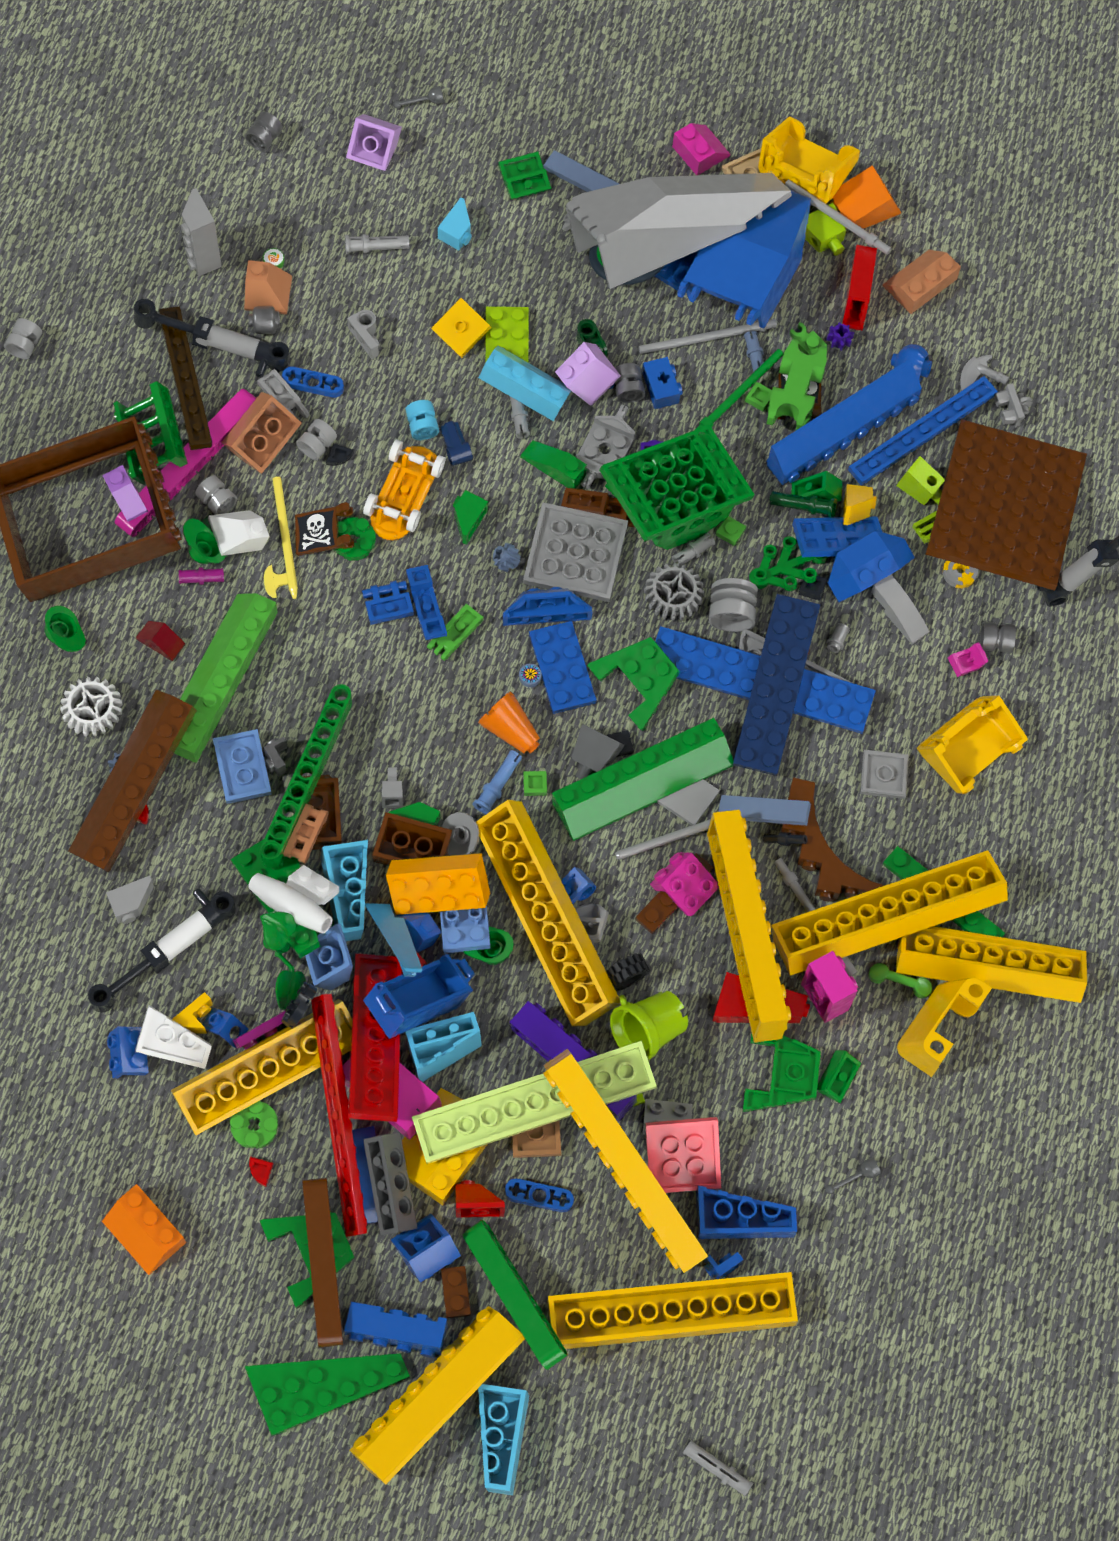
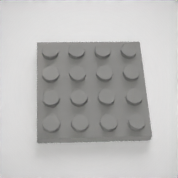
M542 502L523 584L545 589L553 587L568 588L578 596L610 602L628 520Z

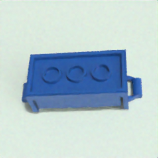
M445 954L439 960L422 966V972L416 973L415 977H404L403 974L387 982L376 983L363 1001L390 1039L458 1009L473 991L468 982L475 976V973L465 959L452 960L448 954Z

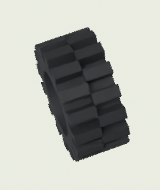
M641 953L627 956L626 959H621L620 962H616L613 964L614 966L606 970L616 991L638 983L639 980L645 978L644 976H647L651 971Z

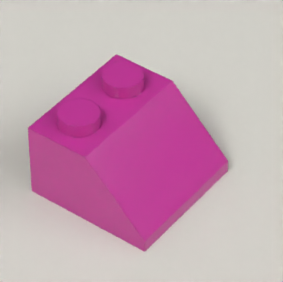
M690 123L674 133L672 147L696 175H700L730 156L727 149L706 125Z

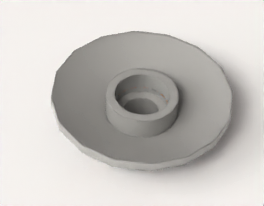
M456 812L449 815L442 825V828L452 830L448 854L451 856L471 854L479 842V829L476 821L467 813Z

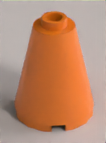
M511 691L503 696L491 708L488 715L485 714L478 722L482 727L523 754L527 751L531 754L540 745L537 742L540 739L539 735Z

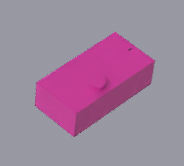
M351 1057L342 1066L345 1074V1085L350 1088ZM399 1063L397 1122H388L410 1140L417 1133L412 1117L440 1108L442 1104L436 1093Z

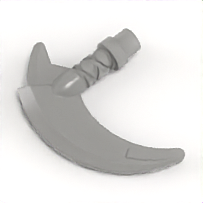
M992 355L978 358L974 356L966 363L962 370L960 378L961 390L973 384L981 374L1003 384L1007 383L1009 377L1002 372L988 368L987 362L992 359Z

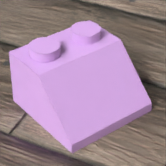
M365 114L356 117L346 158L386 171L397 147L402 127Z
M583 342L555 371L566 387L589 405H593L621 376L596 344Z

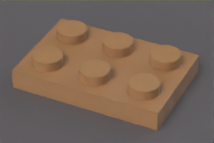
M559 1120L513 1135V1158L561 1156Z

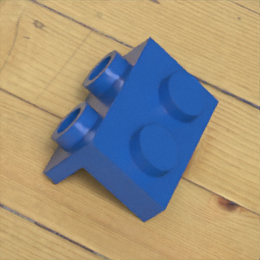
M118 1026L109 1033L107 1045L110 1048L109 1068L112 1071V1078L118 1079L122 1075H146L149 1073L147 1054L139 1053L135 1050L142 1027Z

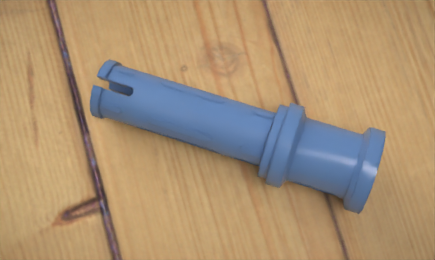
M513 750L509 751V754L491 782L483 786V792L477 800L473 801L472 805L475 809L484 814L492 811L491 807L495 801L501 798L502 788L518 763L522 760L521 755L517 757L519 753Z

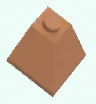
M248 260L244 310L253 311L256 306H273L275 311H279V314H287L292 275L270 262Z

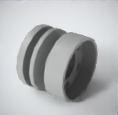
M724 578L715 581L711 588L710 625L716 629L731 632H743L744 628L752 629L755 626L757 586L750 581L738 578Z

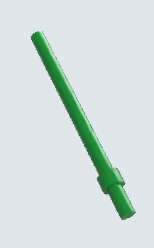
M777 349L708 417L705 416L699 422V426L696 429L710 425L712 428L714 426L713 423L756 383L784 353Z

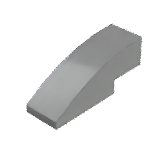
M891 574L873 585L871 593L885 608L884 613L911 644H914L930 632L909 596Z

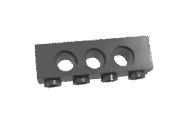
M393 1133L363 1139L380 1235L418 1229L401 1134Z

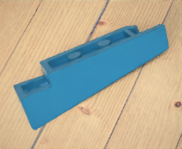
M365 903L367 910L399 960L404 977H415L416 973H421L422 966L404 918L395 917L390 904Z

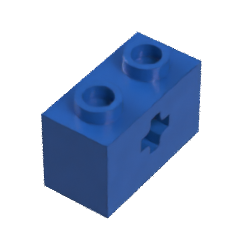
M668 357L644 362L642 375L654 409L679 404L680 395L683 394L680 382H676L674 364H670Z

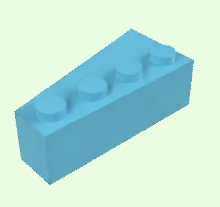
M368 840L324 846L321 851L320 858L324 877L339 886V894L330 900L334 925L341 924L345 941L361 939L364 930Z

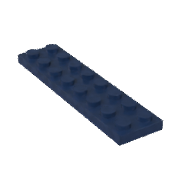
M780 594L776 595L733 762L734 766L777 776L821 604Z

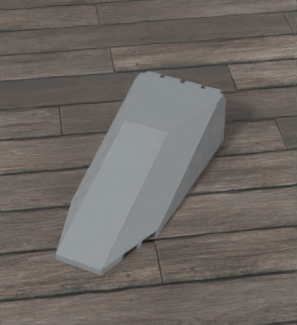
M773 173L647 177L577 195L572 198V201L567 203L566 211L577 252L580 253L598 245L608 287L611 289L747 229L746 222L755 216L756 219H761L763 217V210L770 205L776 208L790 198L792 194L791 190Z

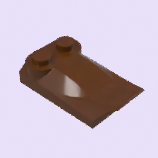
M321 775L308 804L314 806V809H324L329 813L312 850L322 849L324 846L342 844L338 778H332L330 775ZM298 792L295 793L293 796L301 797L303 794ZM310 817L308 820L315 822L316 819ZM297 843L296 847L303 849L304 845Z

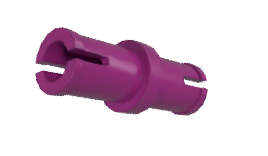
M199 567L197 570H179V584L199 583V585H204L206 582H224L223 568L203 569V567Z

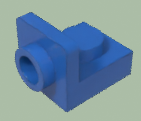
M738 1252L733 1256L728 1253L718 1261L720 1263L718 1266L709 1254L704 1260L706 1263L704 1268L711 1278L722 1279L742 1265L744 1259Z

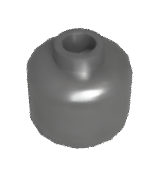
M256 306L253 309V314L248 315L249 327H253L256 334H274L276 329L280 328L279 311H275L273 306Z

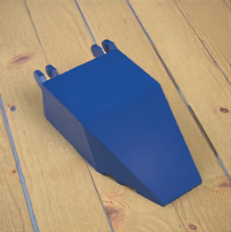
M791 191L792 196L779 206L773 208L770 205L763 210V217L758 220L755 216L746 222L747 229L700 249L680 283L677 296L683 298L687 293L689 301L694 302L701 291L738 305L735 320L740 321L746 310H751L747 317V324L752 326L758 318L759 327L764 329L802 260L811 198Z

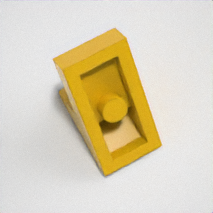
M204 992L172 1020L193 1033L206 1034L204 1026L197 1018H203L211 1011L210 1007L213 1005L211 998Z

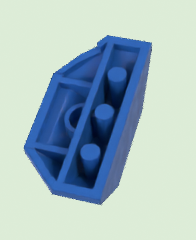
M875 530L837 552L827 584L837 601L841 602L901 569L915 557L904 538Z
M553 587L549 590L532 588L528 591H523L503 612V626L592 620V607L568 588L562 589L561 587Z

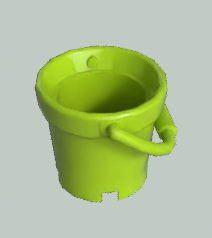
M661 991L634 1004L627 1002L624 995H620L621 1005L614 1008L610 1016L612 1034L618 1047L621 1048L642 1041L648 1062L656 1056L661 1047L685 1032L688 1027V1016L682 1017L680 1011L684 1006L678 997L670 991L663 993Z

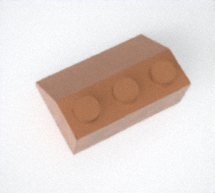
M929 249L882 286L912 314L956 281L961 266L947 252Z
M261 392L221 443L234 455L262 474L302 423L272 395Z

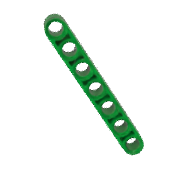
M481 1219L462 1234L463 1238L538 1361L546 1370H549L568 1356V1353L489 1225Z

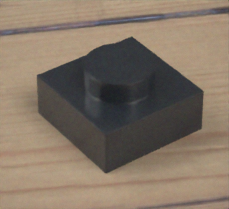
M807 574L808 577L814 576L813 574ZM817 576L816 581L813 583H807L803 579L799 595L820 601L827 585V579Z
M629 730L606 735L624 744L617 757L634 753Z

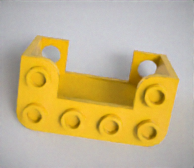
M976 978L940 983L899 1040L897 1045L899 1055L930 1077H933L943 1059L954 1045L935 1032V1030L950 1009L962 1017L969 1018L973 1016L992 988ZM934 1041L941 1042L944 1047L943 1052L938 1054L930 1048L931 1043Z

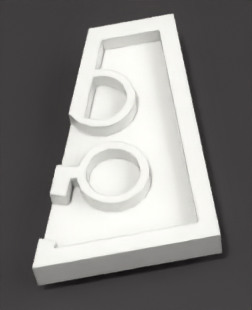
M148 1004L136 1045V1052L205 1069L212 1047L211 1044Z

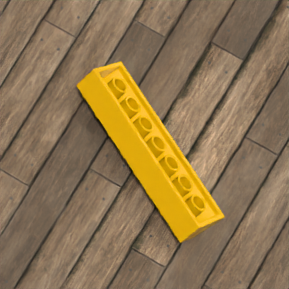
M932 926L899 938L896 973L944 981L976 978L993 989L1081 1003L1087 985L1086 951Z
M338 999L334 1001V1014L338 1027L339 1047L342 1055L351 1051L352 1018L344 1002ZM313 1013L301 1019L293 1029L286 1027L171 1090L195 1135L321 1067Z
M488 1306L486 1309L481 1310L477 1314L476 1319L459 1333V1337L451 1345L443 1349L440 1357L425 1368L424 1373L407 1387L406 1392L399 1399L390 1404L386 1413L382 1417L377 1418L363 1436L356 1439L349 1451L370 1473L384 1484H387L525 1340L523 1334L493 1308Z

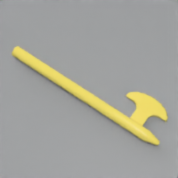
M274 477L272 480L286 573L275 574L272 565L268 566L264 572V585L266 592L272 598H277L275 591L278 587L288 585L292 598L296 599L298 587L281 477Z

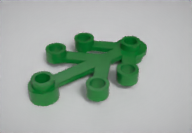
M788 536L783 539V550L777 566L769 569L771 560L777 555V549L774 545H766L763 549L764 557L759 568L751 571L749 580L758 589L766 588L770 584L784 588L787 591H794L797 588L796 578L804 579L807 583H813L817 578L815 569L807 568L800 570L796 569V567L810 561L816 564H823L827 561L828 557H802L801 555L789 560L792 551L796 548V539ZM782 574L788 577H786L785 579H781L775 576ZM807 574H813L814 576L808 577Z

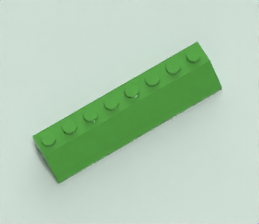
M256 593L237 594L180 700L192 705L197 712L174 754L197 763L278 613L275 601Z

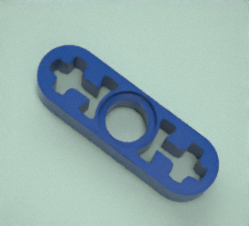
M288 367L282 373V378L295 390L332 398L341 396L344 391L343 380L338 376L297 367ZM294 374L296 378H293L292 381H289V377H291V375ZM315 378L319 381V384L312 387L307 384V381ZM334 383L337 384V387L331 390L330 386H333Z
M511 1179L505 1186L507 1199L520 1204L557 1212H567L574 1203L573 1194L563 1188L522 1179ZM519 1185L520 1190L526 1191V1186L531 1187L528 1195L529 1200L524 1199V1193H518L517 1196H513L509 1188ZM535 1190H543L546 1193V1199L542 1202L535 1201L532 1197ZM550 1191L555 1192L554 1198H561L562 1195H566V1200L570 1202L565 1203L564 1206H559V1201L552 1200V1205L548 1204Z

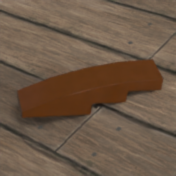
M565 488L561 506L628 520L627 526L635 528L617 498L609 497L608 493Z

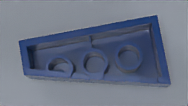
M699 1185L697 1187L698 1239L794 1238L797 1233L795 1207L755 1200L747 1196L733 1195L725 1191L707 1189V1187Z
M351 1302L344 1329L345 1335H349V1340L363 1342V1339L372 1340V1344L379 1347H387V1344L397 1346L396 1350L411 1353V1349L421 1351L420 1355L429 1358L441 1355L447 1330V1318L438 1317L436 1322L432 1321L433 1319L425 1314L417 1313L413 1317H408L409 1314L402 1310L390 1309L389 1313H385V1309L379 1306Z

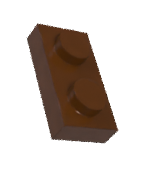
M465 1266L441 1269L446 1318L471 1316Z

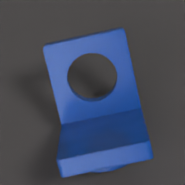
M212 1008L202 1024L206 1031L220 1035L234 1048H236L233 1042L234 1039L230 1037L232 1027L238 1026L239 1034L236 1038L249 1030L234 1015L216 1008Z

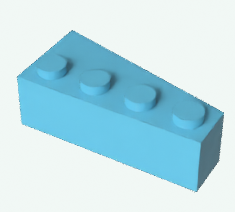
M482 1384L478 1388L485 1488L488 1492L513 1496L529 1394L526 1390Z

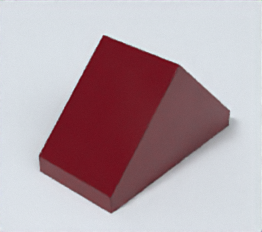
M148 621L136 636V640L172 662L185 646V642L163 622Z

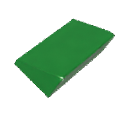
M836 1050L818 1083L817 1091L841 1103L861 1062L845 1050Z

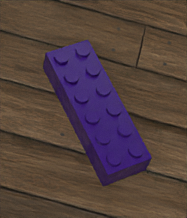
M527 1001L510 1021L512 1031L548 1062L566 1049L570 1051L577 1062L597 1056L590 1048L586 1051L581 1045V1040L573 1033L570 1035L565 1033L564 1026L557 1019L553 1018L550 1020L545 1014L546 1010L537 1002L533 1005ZM637 1095L606 1105L613 1112L612 1115L618 1123L637 1102Z

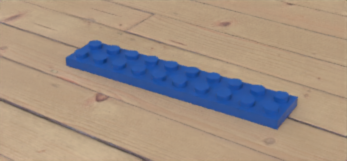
M660 626L655 642L680 670L677 679L750 700L761 656ZM804 669L793 713L863 734L876 690Z

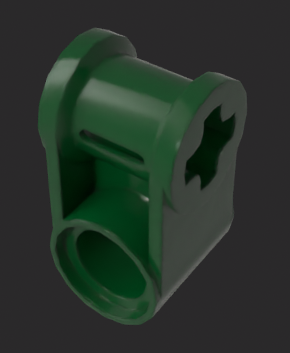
M590 319L581 320L578 324L576 335L579 345L583 342L596 344L607 357V346L595 322ZM589 331L590 334H584L582 332Z

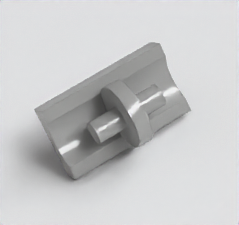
M1013 383L1007 384L1005 390L997 392L994 397L997 407L1004 405L1008 407V410H1003L1000 414L1003 425L1014 423L1015 428L1020 427L1025 414L1029 413L1028 407L1033 404L1032 399L1024 397L1023 393L1017 394Z

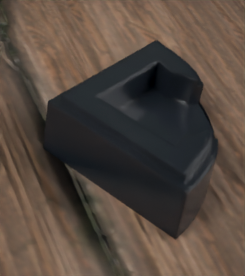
M333 443L326 460V465L337 466L346 463L353 456L354 449Z

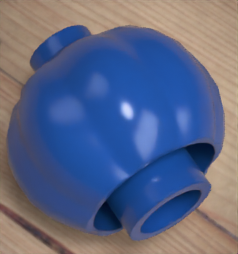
M909 344L903 347L898 354H893L891 366H894V368L910 359L919 382L923 379L920 376L926 378L929 376L932 361L929 360V354L922 346Z

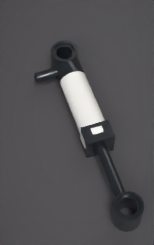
M200 888L195 889L193 895L203 907L156 943L152 941L141 949L142 957L145 960L109 987L104 984L92 986L88 992V999L92 1008L100 1013L109 1011L114 1004V994L150 967L158 974L170 965V960L223 920L230 919L236 911L232 895L228 892L220 891L215 893L210 901ZM222 902L229 904L226 909L221 910L217 908ZM101 994L107 996L103 1002L95 1001L96 997Z

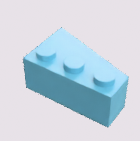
M474 1012L415 1027L405 1032L417 1078L422 1082L482 1046L480 1029Z

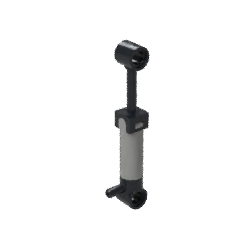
M140 299L134 304V322L138 327L147 329L152 327L155 322L192 333V345L204 349L212 346L260 362L255 372V375L259 378L264 376L267 366L271 370L275 369L277 372L285 370L288 366L289 348L283 342L269 343L216 326L214 325V320L202 316L199 317L196 326L158 314L155 304L149 299Z
M1119 536L1114 540H1095L1087 546L1088 552L1059 574L1055 590L1037 586V590L1043 592L1047 606L1052 607L1065 603L1071 592L1104 567H1111L1118 562L1117 548L1119 547Z

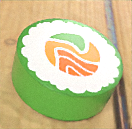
M276 248L268 249L263 254V262H270L278 268H282L284 265V254Z

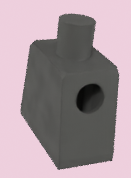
M582 724L572 754V760L581 764L575 776L583 779L591 775L593 770L598 772L610 766L623 749L624 744Z

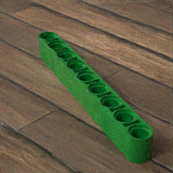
M339 684L331 690L263 840L260 852L262 863L267 868H277L282 863L285 857V847L304 806L310 801L352 707L351 690L346 685ZM341 696L346 697L344 700H338L337 698ZM334 715V716H337L338 718L332 720V719H329L328 717ZM321 735H329L328 738H320ZM313 754H320V755H321V756L318 757V758H312V757H311V755H313ZM305 773L312 774V776L307 778L303 777L302 775ZM298 792L303 794L301 797L293 796L295 793ZM288 812L294 813L291 817L284 816ZM278 832L286 833L282 837L275 836ZM269 852L277 853L273 857L266 856V854Z

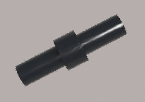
M790 832L764 834L763 842L778 843L780 846L806 844L807 836L791 835Z

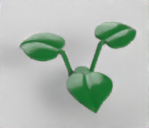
M275 911L261 915L260 919L263 925L264 947L274 951L275 957H278L289 968V971L283 970L280 972L275 987L278 1006L281 1010H285L291 999L295 1000L298 995L297 991L301 984L306 982V978L301 971H294L292 964L282 955L291 947L288 941L291 940L290 936L296 929L294 917L286 912ZM334 920L332 921L330 928L334 926Z

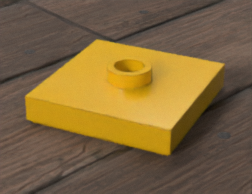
M460 298L431 329L463 358L492 327Z

